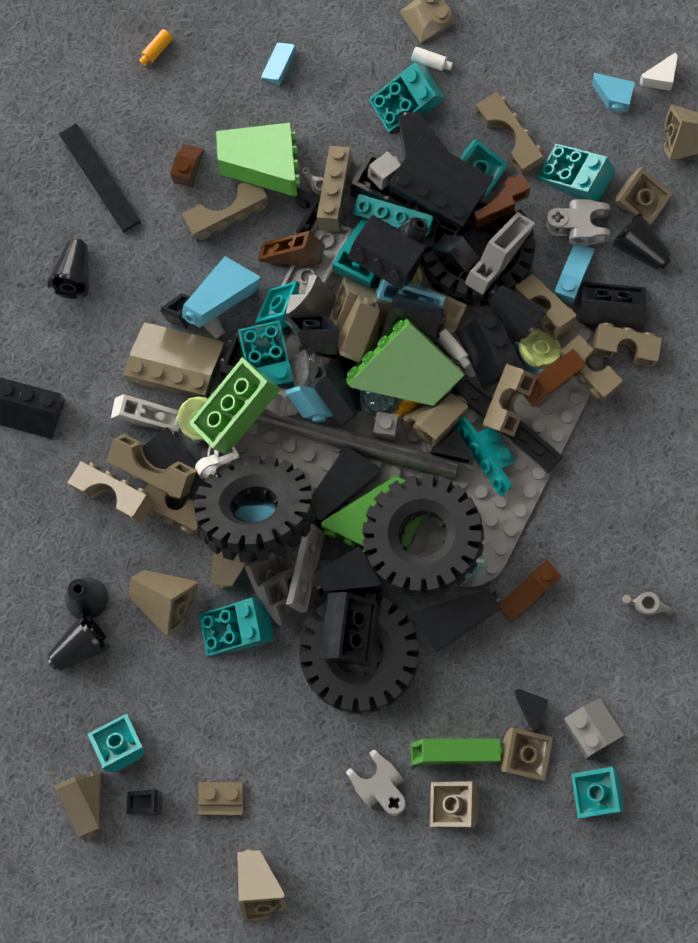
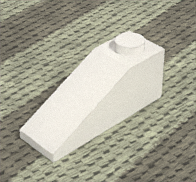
M125 394L115 398L111 419L164 430L166 427L173 429L174 432L179 430L177 421L178 410Z

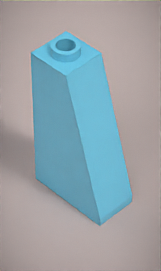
M225 256L183 306L182 318L190 324H194L199 328L255 293L259 286L260 276Z

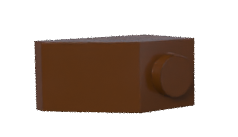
M186 144L181 147L175 156L170 172L173 183L193 187L204 152L203 148Z

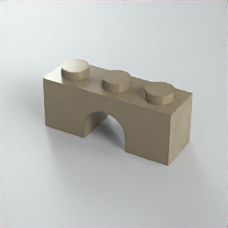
M533 274L514 286V291L547 310L540 327L554 340L573 327L577 316L574 311L566 306L556 294L552 293Z
M611 323L599 324L595 330L592 346L594 349L593 355L612 359L617 352V346L626 345L633 352V364L653 368L659 359L662 338L657 337L654 333L635 332L632 328L621 329Z
M578 335L560 350L559 355L561 358L570 350L575 349L586 363L592 357L594 349ZM609 365L599 372L591 371L586 366L574 376L580 384H585L589 388L588 392L595 400L599 399L602 403L616 392L623 383V380Z
M506 364L483 425L514 437L522 417L514 412V402L522 394L531 395L538 376Z
M148 483L145 491L150 494L149 498L154 502V505L147 515L153 517L155 514L162 517L160 520L167 525L172 526L174 523L180 526L182 532L191 535L193 532L198 535L199 529L195 517L194 501L188 499L183 508L171 510L167 506L170 498L168 493L162 489L153 488Z

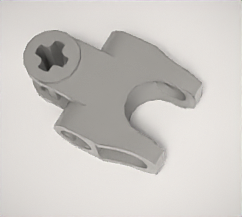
M590 199L572 200L569 203V208H554L550 210L547 216V231L553 236H569V242L578 246H589L607 242L610 238V230L596 227L591 221L595 218L609 216L610 205Z
M373 749L369 754L377 765V771L372 778H360L351 768L346 771V774L353 783L356 793L369 809L378 802L389 815L399 816L405 811L406 802L396 787L404 779L389 761L385 760ZM390 800H399V808L396 809L395 807H392L390 809Z

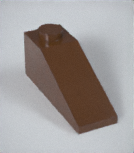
M311 231L263 242L258 260L260 262L299 266L311 265L321 261L325 244Z
M572 349L537 374L538 377L530 396L522 395L532 407H540L584 369L587 364L575 349Z

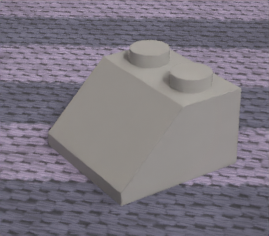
M601 698L581 707L563 719V723L586 759L624 736Z

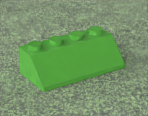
M242 357L191 419L189 424L213 449L226 455L281 389L268 376Z

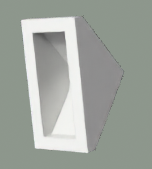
M672 54L643 73L640 84L645 87L671 91L677 54Z

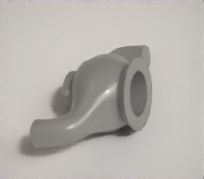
M304 167L302 172L308 181L311 194L320 198L324 178L312 175L309 168Z
M645 592L635 599H631L629 595L622 597L623 604L634 606L643 615L651 616L660 612L670 615L673 612L670 606L660 601L658 596L652 592Z

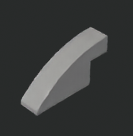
M517 212L488 242L481 260L469 272L465 284L483 295L511 261L535 223Z

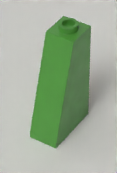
M420 739L410 744L411 766L491 764L500 762L503 755V746L500 744V739Z

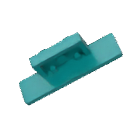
M361 194L358 195L353 211L354 215L367 219L371 215H375L393 227H399L413 217L421 218L428 226L426 236L429 235L434 219L432 215Z
M466 416L462 417L456 423L454 430L460 434L474 455V459L480 466V469L484 472L499 496L505 495L513 485L503 469L513 465L516 459L495 429L489 427L477 433Z

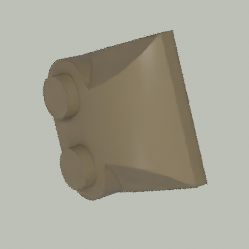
M415 0L399 11L421 44L454 25L456 21L451 9L444 0Z
M641 167L626 181L616 197V204L621 210L628 211L634 217L640 212L651 226L673 193Z
M509 728L503 740V755L500 761L501 771L506 774L545 781L553 737L517 728Z
M431 782L430 827L475 828L479 809V791L476 782Z

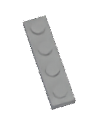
M310 524L311 531L307 537L302 536L286 605L300 613L307 612L313 580L315 579L313 573L317 570L325 537L324 531L313 524Z

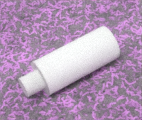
M415 47L411 57V61L443 71V69L451 70L453 62L447 61V57L419 47Z
M447 329L439 333V345L450 358L458 360L464 369L471 364L467 359L468 354Z

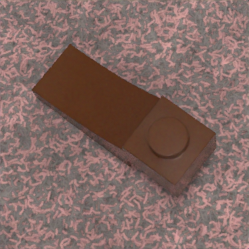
M523 174L517 177H509L504 182L503 191L491 203L473 213L472 222L476 229L514 213L515 203L529 197L530 186Z
M546 560L499 604L502 608L500 611L512 623L561 579V574Z

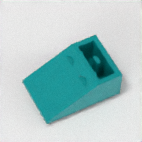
M414 62L368 100L388 133L399 128L398 116L410 111L414 113L419 112L423 115L435 108L446 98L426 66Z
M556 143L537 179L577 199H590L598 202L616 170L606 156Z
M362 218L342 245L332 263L333 273L372 289L378 276L347 258L354 240L367 222V220Z
M280 320L238 329L244 358L268 376L277 386L295 387Z
M252 597L199 614L206 657L252 648L274 641L270 615L259 598Z

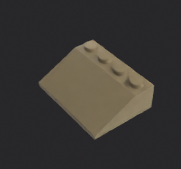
M144 322L130 352L123 375L126 381L190 398L204 397L209 399L225 342Z

